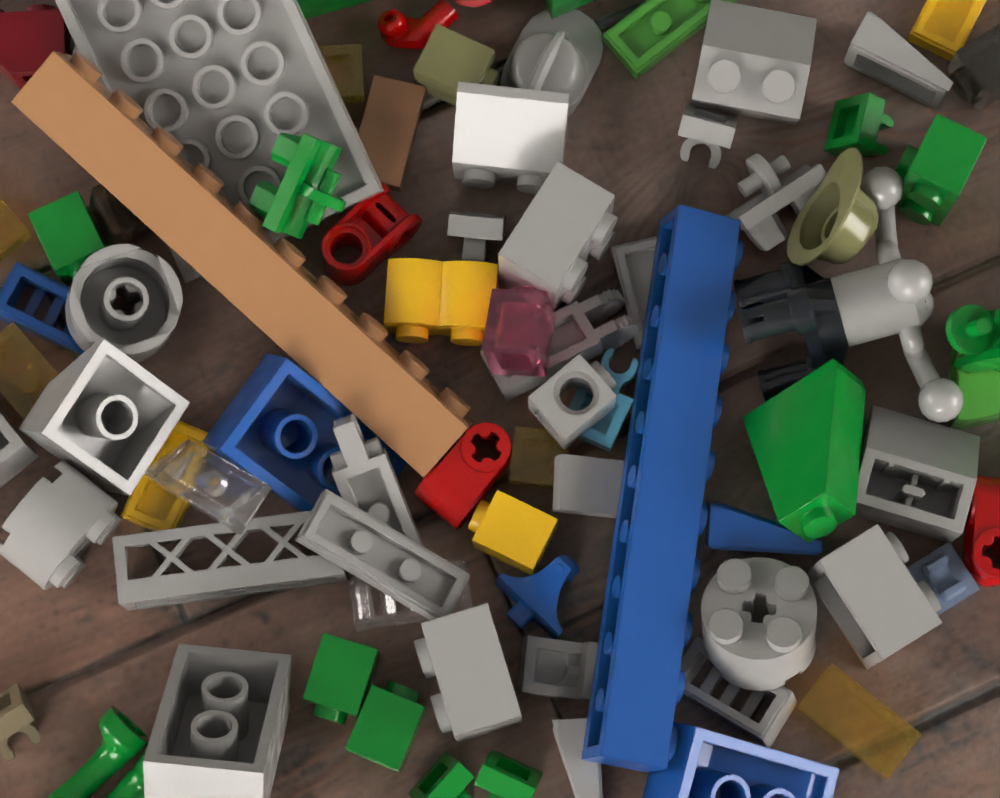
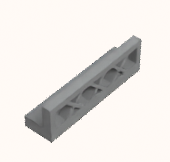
M312 510L112 537L118 604L128 611L349 582L346 570L320 555L306 556L290 544L302 529ZM291 527L284 538L273 531L274 529ZM263 531L279 543L264 562L250 564L235 552V549L247 534L251 532ZM235 535L228 545L217 538ZM207 538L220 548L222 552L208 569L193 571L178 558L193 540ZM179 542L171 553L161 546V544ZM152 546L166 557L152 577L130 579L127 549ZM285 549L296 556V558L278 560ZM229 557L240 564L222 567ZM173 564L184 571L183 573L165 575Z

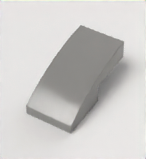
M529 635L524 636L516 693L590 702L598 643L589 641L579 643Z

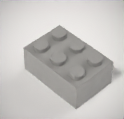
M178 644L143 759L144 798H270L291 708L292 655Z

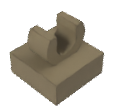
M18 682L0 693V755L8 761L15 758L14 748L8 741V738L16 732L26 733L34 744L40 741L38 726L34 721L30 698Z

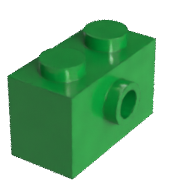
M936 114L920 146L916 148L908 144L895 170L903 178L904 184L902 197L895 205L900 207V213L907 219L921 225L932 223L940 226L959 197L988 138Z

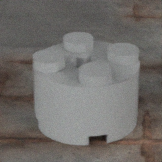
M131 244L107 246L90 255L77 270L70 285L65 304L66 323L77 345L85 352L98 339L104 338L137 363L147 360L156 354L165 345L174 331L183 304L180 281L168 262L158 255L156 256L140 249L141 247ZM116 296H121L124 303L134 302L135 305L130 315H125L122 310H114L112 308Z
M62 460L54 466L62 475L53 483L43 476L25 495L2 525V528L10 535L6 541L0 539V555L44 590L49 589L53 585L56 588L62 586L66 589L86 565V562L80 558L81 554L91 542L100 545L105 543L122 521L114 513L118 502L66 460Z
M752 557L742 560L733 558L724 561L719 566L717 573L706 586L701 601L703 648L709 662H712L720 671L721 676L730 684L743 689L767 691L785 685V680L793 677L798 672L801 674L810 665L816 649L817 601L813 588L809 583V577L800 567L790 566L782 561L764 557Z

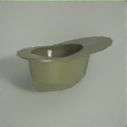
M848 148L838 156L818 190L799 212L787 242V255L791 263L804 266L812 263L815 259L835 265L849 262L859 253L877 229L879 215L875 202L860 189L863 162L862 155L858 149Z

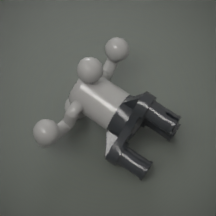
M874 167L862 177L860 189L875 202L879 215L877 229L875 230L876 256L879 265L825 279L806 265L799 266L791 263V261L780 263L781 269L742 280H733L741 308L738 309V315L742 323L741 327L744 338L748 345L753 343V341L794 330L797 331L798 335L804 334L809 350L808 353H804L806 359L766 370H757L766 402L833 358L843 366L850 346L899 334L904 356L921 389L918 396V405L922 414L935 422H947L954 419L961 412L964 399L960 387L955 382L939 377L925 348L921 326L931 316L934 309V298L930 292L933 285L932 274L929 268L922 262L901 258L897 241L895 205L901 199L904 192L903 180L895 170L889 167Z

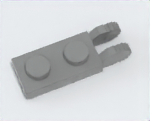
M608 289V291H603L602 294H597L581 303L575 301L482 348L480 351L481 357L504 400L507 402L545 383L578 354L588 361L604 353L603 349H616L625 342L634 339L641 327L634 315H623L595 329L591 325L600 324L608 320L609 317H614L620 310H623L622 307L625 306V300L621 293L615 289Z

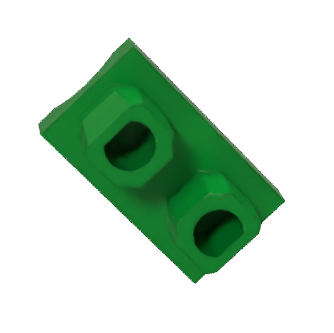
M283 132L279 134L271 151L272 160L287 167V171L280 186L262 180L256 185L249 200V206L265 218L262 226L276 233H285L302 239L309 222L319 226L327 207L343 212L347 201L333 194L341 177V174L333 171V168L342 148L303 133L302 137Z
M975 304L956 308L950 313L945 329L947 340L951 346L962 353L956 358L953 368L966 374L988 369L1000 372V308L987 311L982 306Z

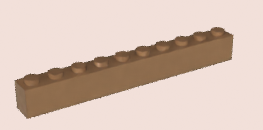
M53 51L11 103L422 477H425L451 451L466 431L475 424L466 415L471 410L466 401L448 387L441 392L425 377L430 371L420 359L406 349L399 354L384 340L388 335L387 330L372 316L363 312L358 317L343 303L347 295L335 282L325 275H321L319 279L314 277L302 266L306 261V257L293 244L282 237L276 242L261 228L264 219L260 214L242 200L235 205L220 191L225 184L214 172L201 163L194 168L179 154L184 147L172 134L160 126L153 130L138 116L143 112V109L130 96L119 89L114 93L108 90L98 80L102 72L94 63L78 52L72 57L68 54Z

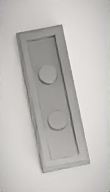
M325 489L320 494L295 539L296 542L429 620L451 614L471 576L469 573L328 489Z

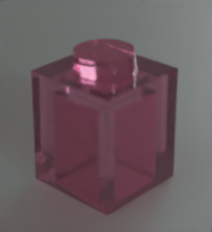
M515 286L511 289H492L482 349L492 374L547 376L555 325V315L547 291H540L529 286Z

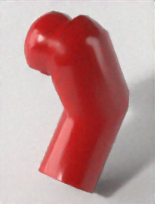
M439 0L420 19L405 17L404 14L399 13L396 9L387 10L379 17L377 26L381 32V39L392 48L424 49L436 24L449 28L459 19V16L447 1Z

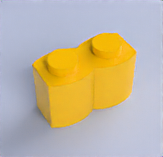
M420 258L388 259L384 326L387 332L395 333L397 341L415 344L428 342L429 335L450 336L451 343L461 346H479L483 344V338L496 337L499 290L498 264L480 261H437Z

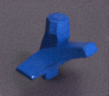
M562 554L541 571L531 576L519 578L501 573L495 585L515 603L505 614L508 620L520 630L533 620L552 639H558L563 632L557 617L558 597L562 586L566 582H572L579 573V566L572 558Z

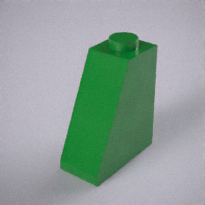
M834 358L742 417L778 522L807 543L830 534L835 530L836 526L856 515L866 389L860 379Z

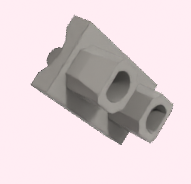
M760 154L752 155L746 160L750 176L739 182L737 187L745 198L758 189L761 190V193L725 216L741 220L740 230H744L747 237L759 250H770L789 236L776 212L790 203L795 214L798 216L801 209L818 190L827 175L821 164H817L812 168L804 164L779 180L778 176L791 169L785 156L781 155L768 163Z

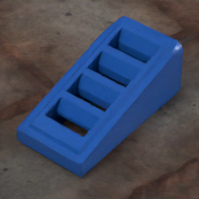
M16 261L0 292V320L77 355L84 353L71 336L67 324L63 331L53 327L66 303L69 287ZM26 285L35 290L22 312L14 308V305ZM46 294L55 299L42 322L33 316Z
M707 500L708 517L705 526L704 542L710 549L810 555L822 553L823 541L819 538L807 543L777 521L718 501Z

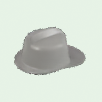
M547 9L531 18L518 37L504 65L500 80L501 86L569 93L568 116L571 115L582 101L600 64L604 50L601 31L594 20L580 10L574 9L554 19L551 18Z

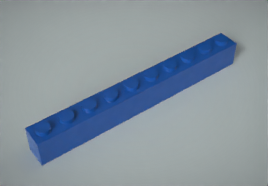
M681 204L659 220L581 760L641 772L667 769L668 761L674 756L677 747L678 734L677 729L673 727L675 705L682 698L685 688V673L683 670H680L683 647L688 644L693 629V618L688 613L690 593L695 589L700 576V561L695 556L698 537L704 531L708 517V508L703 503L705 482L710 479L715 464V453L710 449L712 430L717 425L722 412V399L720 396H717L720 375L725 371L729 359V346L724 343L726 326L731 320L736 307V294L731 291L733 274L737 270L743 255V242L738 240L741 220Z

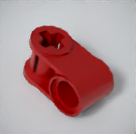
M381 182L384 189L383 192L356 204L323 237L321 248L325 271L330 279L337 284L351 286L365 280L385 259L401 249L422 225L423 220L416 213L409 215L389 195L390 188L384 182ZM344 246H353L362 253L358 260L349 264L339 263L333 258L336 250Z
M482 422L473 425L446 457H443L425 476L414 492V496L454 529L459 530L474 514L479 502L486 498L489 490L512 461V448L508 434L502 427L494 423ZM493 439L498 441L496 449L499 458L493 461L491 458L486 457L481 462L476 461L478 456L474 446L476 442L480 440L488 444Z
M977 475V482L965 523L962 562L977 585L994 587L1000 584V565L993 568L991 558L982 556V553L989 547L994 548V557L1000 559V478Z

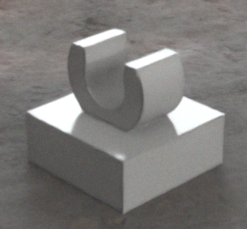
M686 104L677 134L678 136L686 137L680 149L681 160L688 162L691 148L696 144H705L711 150L708 167L715 169L722 157V147L731 148L739 117Z
M452 210L449 213L447 236L464 237L462 261H486L487 240H503L506 215Z

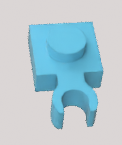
M613 348L608 349L604 353L601 365L609 372L617 384V387L612 390L617 395L615 408L578 438L609 453L633 404V399L621 394L620 390L634 379L638 367L637 359L633 358L627 372L623 374L614 373L609 367L615 352ZM578 387L568 408L571 410H582L588 407L592 402L590 394Z

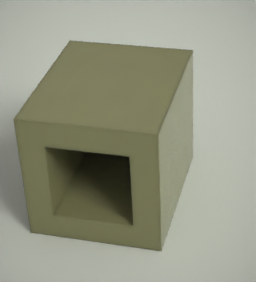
M436 24L413 68L415 84L426 86L428 94L456 106L458 81L497 86L501 72L495 70L496 57L494 49L439 24Z

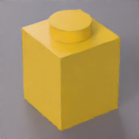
M497 490L491 503L484 499L479 502L468 525V530L475 532L472 539L473 548L531 576L535 574L557 529L558 519Z

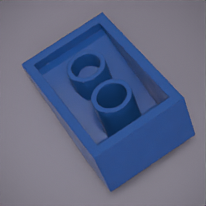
M267 353L202 443L296 511H310L325 489L341 497L332 475L333 464L330 454L341 450L332 427L335 426L334 420L353 413L325 387L288 358ZM357 418L365 441L378 437ZM378 437L382 449H386L395 475L398 477L407 462Z
M673 721V727L677 729L678 734L674 756L668 761L667 769L649 772L642 798H833L840 769L703 728Z

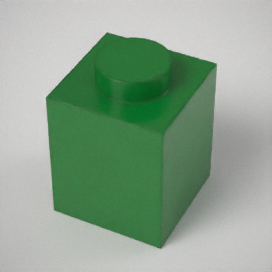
M78 190L28 213L29 219L54 272L64 284L72 282L77 270L90 255L107 247L87 204Z
M323 633L302 698L307 703L315 705L312 715L341 725H345L348 715L358 718L381 658L379 650Z
M388 681L385 690L371 685L345 749L355 755L401 773L427 712L425 706L416 703L420 693L393 681Z

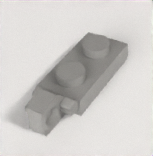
M354 414L334 420L335 426L332 429L341 450L330 454V459L333 464L332 475L341 497L423 546L386 449H382L378 437L365 441Z

